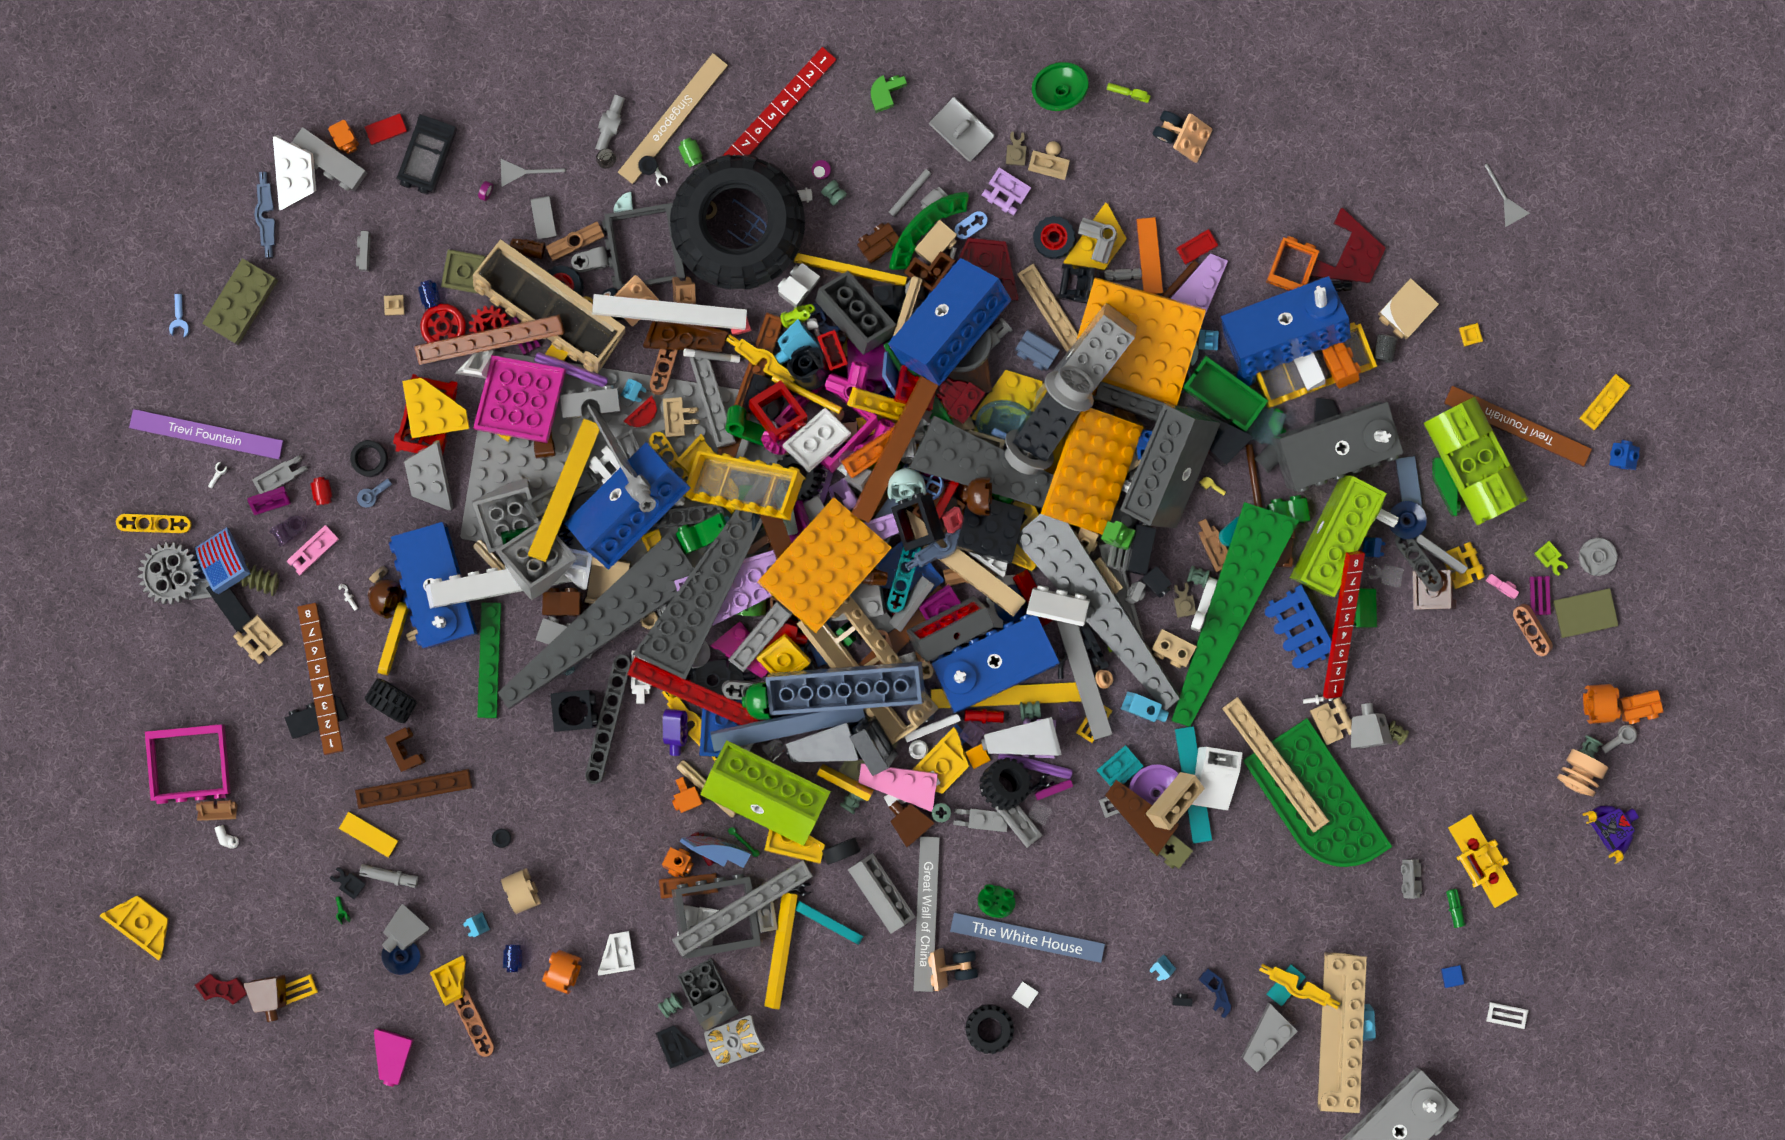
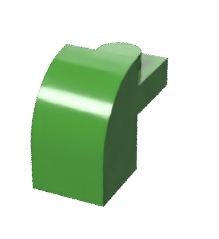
M883 75L874 82L871 88V101L876 113L894 107L890 92L907 86L904 76H893L888 79L889 82H886Z
M1108 521L1101 539L1106 544L1129 550L1136 531L1128 528L1122 522L1115 521V523Z

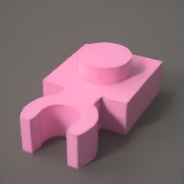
M1493 574L1489 575L1486 579V582L1511 599H1515L1519 594L1515 590L1517 587L1509 581L1506 583L1502 582Z

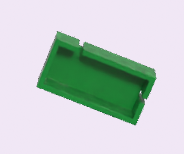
M1207 356L1204 357L1194 371L1196 374L1193 373L1182 388L1224 420L1228 421L1231 419L1230 424L1244 432L1248 430L1268 402L1267 399Z

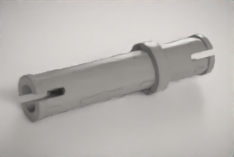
M365 864L361 865L359 876L394 883L396 886L405 885L412 888L417 887L419 876L408 875L399 870L397 872Z

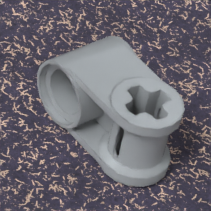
M597 247L575 254L571 259V264L576 272L581 273L608 267L609 261L605 247ZM578 259L585 261L583 263V267H579V265L576 264L578 263Z

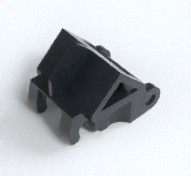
M1062 264L1063 274L1057 299L1087 304L1094 278H1099L1100 272L1096 271V268ZM1071 273L1077 276L1076 289L1068 290Z

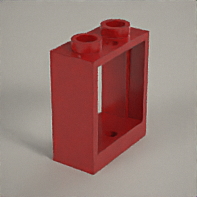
M781 380L749 400L750 410L775 443L779 440L787 439L790 433L795 430L799 431L807 423L808 415ZM783 395L798 416L776 429L761 408Z

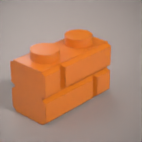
M345 120L328 128L336 146L341 152L351 154L357 150L356 147L359 145V142L351 126Z
M1343 342L1322 350L1323 359L1339 389L1359 381L1361 369L1357 362H1353L1352 358L1354 356L1350 347L1346 348Z
M1653 690L1618 699L1623 722L1628 721L1629 724L1640 722V718L1647 717L1648 720L1658 718V714L1663 713L1659 691Z

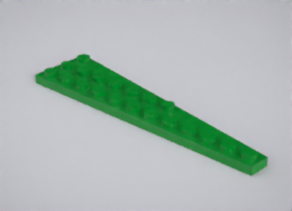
M1246 502L1243 503L1196 644L1197 647L1180 693L1181 698L1177 702L1171 721L1188 727L1191 726L1297 526L1298 519Z

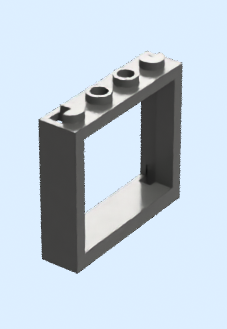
M673 203L604 214L605 220H602L603 230L608 233L605 243L607 250H611L612 256L608 257L610 269L614 268L615 276H611L613 288L617 287L619 291L625 284L622 282L612 221L664 212L667 214L677 275L644 280L643 283L648 287L672 283V277H678L680 281L686 280L683 261L676 251L671 236L670 213Z
M744 874L732 875L733 879L726 880L725 877L714 878L712 883L702 880L696 881L695 886L688 887V883L676 885L677 889L671 890L678 934L680 935L687 930L682 894L739 884L744 885V891L747 894L752 891L750 877H744ZM756 912L749 915L751 939L695 948L682 956V958L687 959L761 946Z

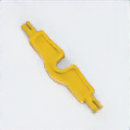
M731 334L727 337L726 341L735 346V351L746 358L752 365H757L763 358L766 359L767 364L763 369L764 373L772 377L776 374L792 383L795 382L788 369L780 365L775 356L769 351L757 349L744 339L739 341Z
M663 691L662 694L669 701L667 703L669 708L686 711L688 722L693 721L695 723V726L688 732V735L700 747L701 718L696 713L689 711L680 698L674 697L671 694L668 696Z
M1262 963L1261 967L1263 968H1260L1259 971L1269 975L1270 980L1284 986L1291 995L1301 999L1308 998L1322 1006L1327 1004L1336 1010L1338 1009V1006L1332 1004V1002L1340 1005V1002L1330 998L1331 995L1310 982H1306L1303 988L1298 990L1296 988L1299 980L1297 975L1285 972L1277 967L1272 969Z

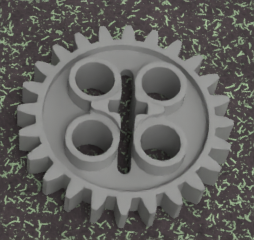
M165 542L163 548L162 545L158 544V550L151 548V555L145 553L147 561L141 560L144 567H139L138 569L143 571V574L138 575V577L144 581L139 584L146 586L143 592H150L148 597L151 599L155 597V602L159 603L161 600L162 604L166 605L169 601V604L174 605L176 600L178 603H182L181 597L189 599L187 593L194 594L191 588L198 587L194 582L201 579L196 576V573L201 572V570L195 567L200 563L193 561L196 555H189L191 550H184L185 546L180 545L178 547L176 543H172L170 547V544ZM178 557V564L173 566V558ZM160 563L161 569L158 573H155L154 566ZM168 570L172 571V573H170V577L166 576L167 574H169ZM184 574L185 580L179 584L178 578ZM166 581L167 588L162 591L160 586L162 582Z

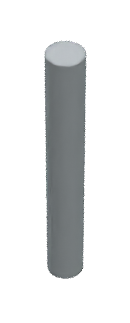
M927 169L923 171L891 208L889 213L893 217L931 175Z

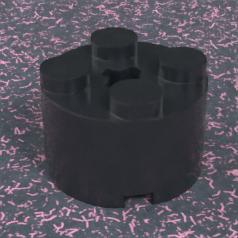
M803 346L792 353L790 363L788 362L787 368L798 386L811 392L826 383L831 371L824 354L819 348Z

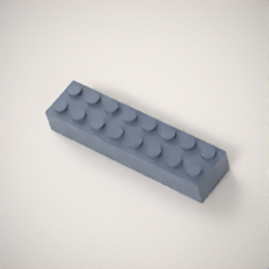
M922 661L777 672L766 676L770 715L922 704L926 700Z

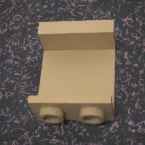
M592 556V567L585 602L591 606L631 568V561L619 559L608 570Z

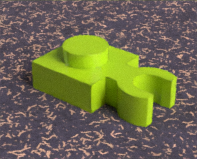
M1547 541L1534 553L1546 568L1550 565L1552 566V571L1556 576L1560 575L1557 570L1559 565L1564 569L1568 568L1565 562L1558 560L1562 555L1550 541Z

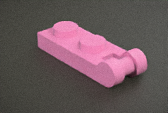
M325 525L287 560V563L290 566L293 565L297 569L296 572L302 575L339 538ZM301 556L306 560L303 564L298 560Z

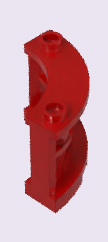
M413 374L410 380L423 377H418L416 374ZM423 378L436 389L446 391L442 393L456 402L458 382L450 381V383ZM405 405L399 432L395 433L393 444H396V451L400 452V450L418 453L419 450L428 447L422 445L423 442L432 445L433 442L439 440L443 456L447 444V433L420 437L418 443L404 441L405 437L411 434L410 428L407 429L409 418L407 406Z

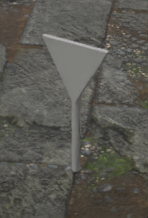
M501 159V184L503 187L525 174L565 172L566 169L525 170Z
M1485 164L1486 170L1504 199L1505 227L1530 214L1506 197L1489 165Z

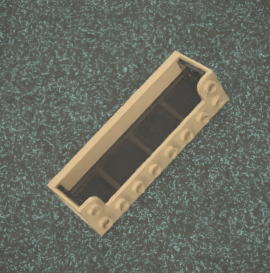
M501 239L473 274L474 290L482 296L484 294L488 296L494 305L502 306L506 309L505 311L511 317L516 316L521 322L560 314L565 333L548 337L547 339L558 350L563 349L572 360H579L583 363V367L590 372L599 373L625 334V326L610 316L592 315V303Z

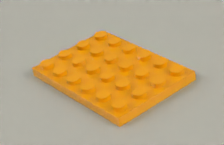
M1093 408L1087 411H1080L1071 425L1041 514L1102 535L1107 522L1111 521L1143 426Z
M833 497L757 583L812 631L817 633L892 547Z

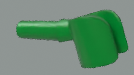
M340 896L336 897L338 906L336 918L343 925V917L348 922L351 921V918L344 911Z

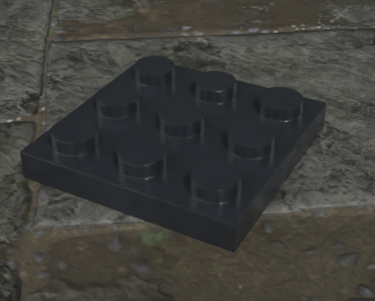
M992 499V504H989V509H991L990 516L977 515L968 509L966 503L955 548L1011 564L1025 509Z

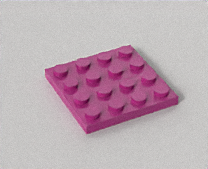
M492 355L473 428L478 431L548 443L566 373L565 368Z

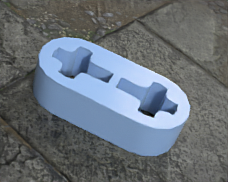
M977 211L958 223L954 230L957 238L966 240L983 229L987 224V216L983 212ZM975 216L984 218L982 225L977 223L972 226L971 223L975 221ZM968 225L970 226L966 231V236L958 234L960 231L959 227L966 228Z

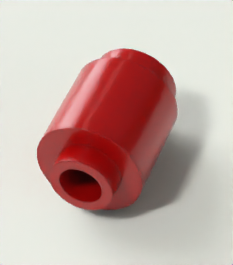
M325 477L314 478V482L310 483L313 501H316V506L332 503L331 498L333 497L330 481L325 480Z

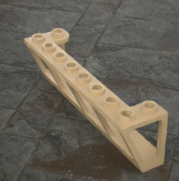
M851 596L831 616V618H837L844 613L853 625L837 637L826 623L817 633L812 631L802 621L797 623L831 668L859 666L841 643L844 638L855 630L858 631L876 655L875 658L864 666L874 665L879 660L882 664L903 663ZM925 692L926 700L922 704L913 705L908 710L907 716L911 722L908 726L904 724L891 706L863 708V710L870 718L876 716L893 745L918 728L938 710V707Z
M1324 952L1323 991L1331 995L1330 998L1340 1002V1005L1332 1002V1004L1338 1006L1337 1010L1327 1004L1322 1006L1318 1108L1320 1111L1360 1113L1366 956Z

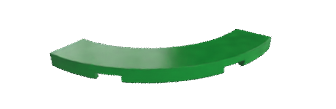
M960 192L945 196L931 203L917 214L898 239L891 256L889 268L891 270L907 269L920 237L924 236L935 225L934 223L941 218L966 212L969 194L967 192Z

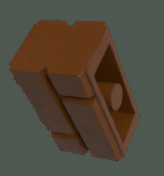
M884 223L879 224L874 228V233L871 235L865 234L858 239L857 247L870 265L896 246L899 237L889 223L885 225Z

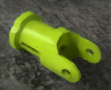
M807 304L805 306H797L793 311L781 313L780 317L783 326L789 328L797 319L804 323L806 319L810 318V313L815 311V307L812 304Z

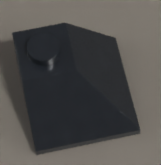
M889 285L873 287L874 300L897 324L906 297V286Z

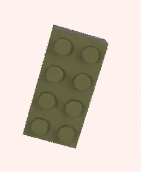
M242 258L202 324L239 345L278 280Z

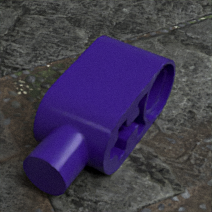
M666 709L663 714V742L670 745L671 756L681 755V746H685L688 738L687 712Z

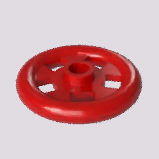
M441 303L430 307L424 313L420 329L424 340L429 343L440 340V336L448 335V338L464 335L466 323L464 316L456 307ZM447 312L454 315L452 321L445 317ZM438 313L440 317L434 322L431 316ZM442 323H445L447 325V328L445 330H442L440 328V325ZM453 325L458 326L457 334L451 333ZM433 326L436 334L431 336L428 328Z

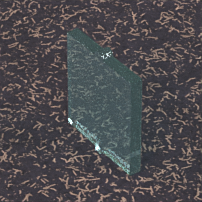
M1263 408L1251 424L1248 434L1253 437L1252 440L1259 441L1260 444L1273 445L1271 437L1281 433L1287 415L1276 412L1272 408L1270 410Z

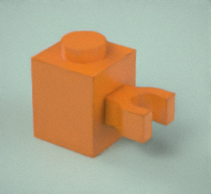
M683 777L675 780L680 790V793L673 795L675 799L672 800L676 811L680 810L683 813L703 804L696 786L688 789Z

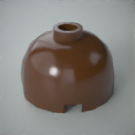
M991 477L976 478L968 484L967 490H963V502H967L968 509L974 514L987 516L991 514V509H989V504H992Z
M385 579L377 582L368 591V602L371 610L383 618H391L393 616L391 613L393 610H396L398 603L403 600L404 590L401 589L400 583L393 580Z

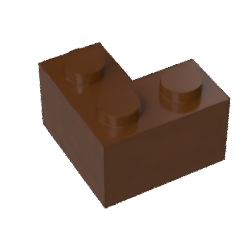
M940 251L930 267L915 257L904 273L910 279L913 276L921 278V286L932 292L957 262Z
M549 588L547 592L543 593L542 615L580 616L582 614L583 593L578 592L577 588H565V592H559L558 588Z

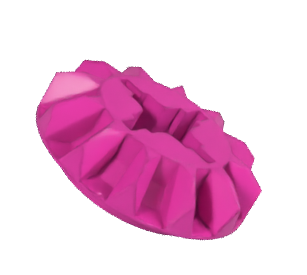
M764 431L762 443L768 451L777 455L787 453L783 448V444L789 437L783 441L779 440L778 442L780 443L778 444L773 441L767 431Z

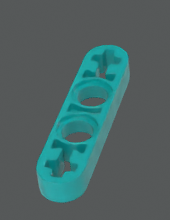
M904 547L901 551L886 605L887 609L892 613H899L904 608L916 568L914 567L908 573L901 570L902 563L911 561V559L903 558V556L907 557L909 551L905 552ZM921 548L915 549L916 552L912 553L911 559L914 558V555L917 552H919ZM897 581H904L906 583L904 591L897 590ZM893 592L898 595H904L903 598L899 597L898 603L901 606H898L896 609L891 604L896 599V595H893Z
M799 900L797 901L796 911L858 945L862 941L864 936L838 923L827 915L821 914Z

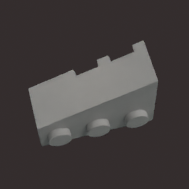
M1268 1003L1241 1057L1258 1072L1298 1031Z

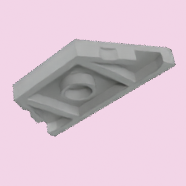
M436 440L432 445L419 450L417 454L409 456L404 461L411 496L446 510H452L453 502L440 442Z

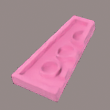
M861 763L859 783L932 812L938 773L889 767L872 776L865 763Z

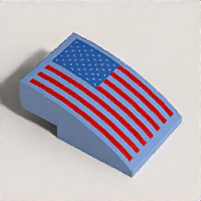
M227 527L195 547L204 575L212 591L217 594L222 593L251 574L244 562V556Z
M690 836L680 840L682 844L692 851L722 866H725L727 860L744 868L751 855L738 845L719 838Z

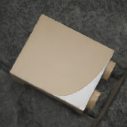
M1410 278L1378 313L1380 316L1379 320L1384 325L1393 327L1395 329L1393 333L1397 337L1407 339L1439 303Z

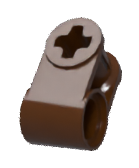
M552 431L550 432L548 443L534 441L536 459L556 456Z

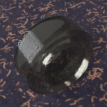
M602 149L596 155V162L601 168L607 169L615 164L616 156L612 150Z

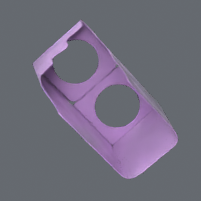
M844 478L827 488L831 499L835 498L834 492H836L844 499L843 504L849 511L854 508L858 498Z

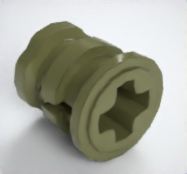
M1393 720L1388 726L1392 741L1396 740L1397 744L1401 745L1407 738L1409 730H1403V727L1401 725L1397 726L1396 721Z

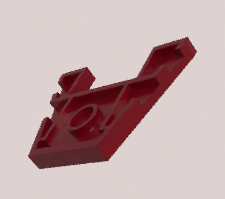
M1340 208L1333 224L1350 231L1351 235L1336 267L1317 260L1310 276L1320 278L1329 276L1330 279L1370 283L1385 251V247L1347 211Z
M968 238L959 259L962 258L1002 279V285L1010 296L1011 301H1018L1019 297L1006 242Z

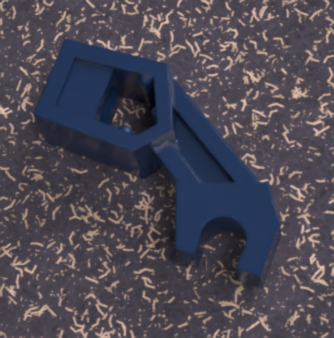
M817 303L813 304L815 311L810 313L809 319L812 318L811 316L821 314V320L823 321L821 323L817 322L820 333L825 334L832 330H836V332L841 331L838 326L826 324L822 308ZM845 336L841 337V338H840V341H841V342L846 341V337H845Z
M1207 968L1198 980L1211 992H1215L1216 1000L1212 1009L1216 1011L1219 1007H1223L1224 1012L1220 1016L1225 1018L1231 1010V1004L1228 1000L1223 979ZM1213 977L1218 981L1216 989L1208 985Z

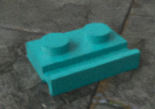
M1125 745L1096 771L1111 787L1115 780L1124 784L1144 766Z

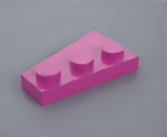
M739 621L715 641L711 647L726 654L725 656L730 658L750 632ZM756 658L746 668L760 678L769 673Z

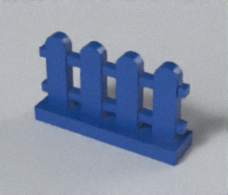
M1301 584L1294 588L1296 592H1286L1287 597L1275 603L1273 600L1269 601L1270 606L1265 609V615L1269 618L1277 617L1279 623L1274 626V632L1279 635L1285 633L1288 640L1283 643L1284 650H1294L1297 657L1292 660L1293 667H1304V669L1309 668L1308 663L1320 657L1322 660L1326 659L1325 654H1330L1332 639ZM1302 602L1305 609L1301 610L1298 603ZM1294 607L1296 614L1283 619L1280 613ZM1311 619L1314 626L1310 627L1307 620ZM1303 624L1306 630L1292 636L1290 629ZM1320 636L1323 643L1319 644L1316 637ZM1312 641L1315 647L1301 653L1299 646Z

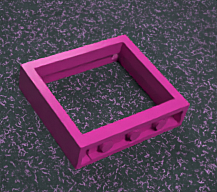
M825 384L811 392L817 394L825 386ZM832 392L844 403H848L844 396ZM801 395L795 398L802 409L810 401ZM790 404L774 420L777 428L790 422L797 415ZM850 407L867 422L833 458L827 456L820 463L833 473L842 464L841 461L853 452L855 446L861 444L877 427L879 423L877 414ZM795 430L792 433H790L789 438H791L798 431Z
M225 724L145 732L151 801L156 800L157 804L168 803V799H176V802H186L187 797H195V801L207 800L206 796L214 795V799L226 798L225 794L231 793ZM218 733L223 788L159 794L155 739Z

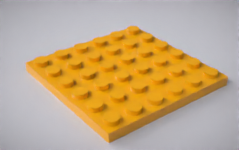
M1095 277L1077 339L1105 303L1137 325L1134 340L1102 379V382L1170 405H1177L1206 309ZM1098 386L1092 392V395H1096Z

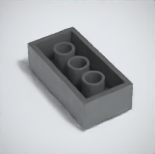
M849 271L818 289L815 302L863 355L893 337L896 328L895 322Z

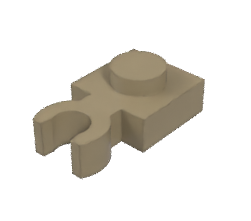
M1011 132L1010 140L1013 145H1007L1006 165L1025 166L1026 146H1021L1025 138L1024 133H1021V138L1016 140L1014 132Z
M1184 583L1185 590L1182 592L1178 590L1177 585H1174V591L1179 596V598L1174 599L1177 618L1195 615L1196 613L1193 595L1187 596L1189 590L1187 583Z

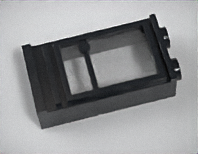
M419 114L398 176L396 177L400 181L399 185L409 189L411 186L417 187L418 192L426 195L429 192H435L457 132L455 126Z

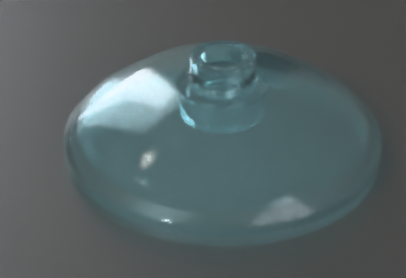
M993 401L984 405L979 410L976 417V427L979 433L996 437L991 434L994 428L1008 434L1011 430L1020 427L1029 410L1013 401Z

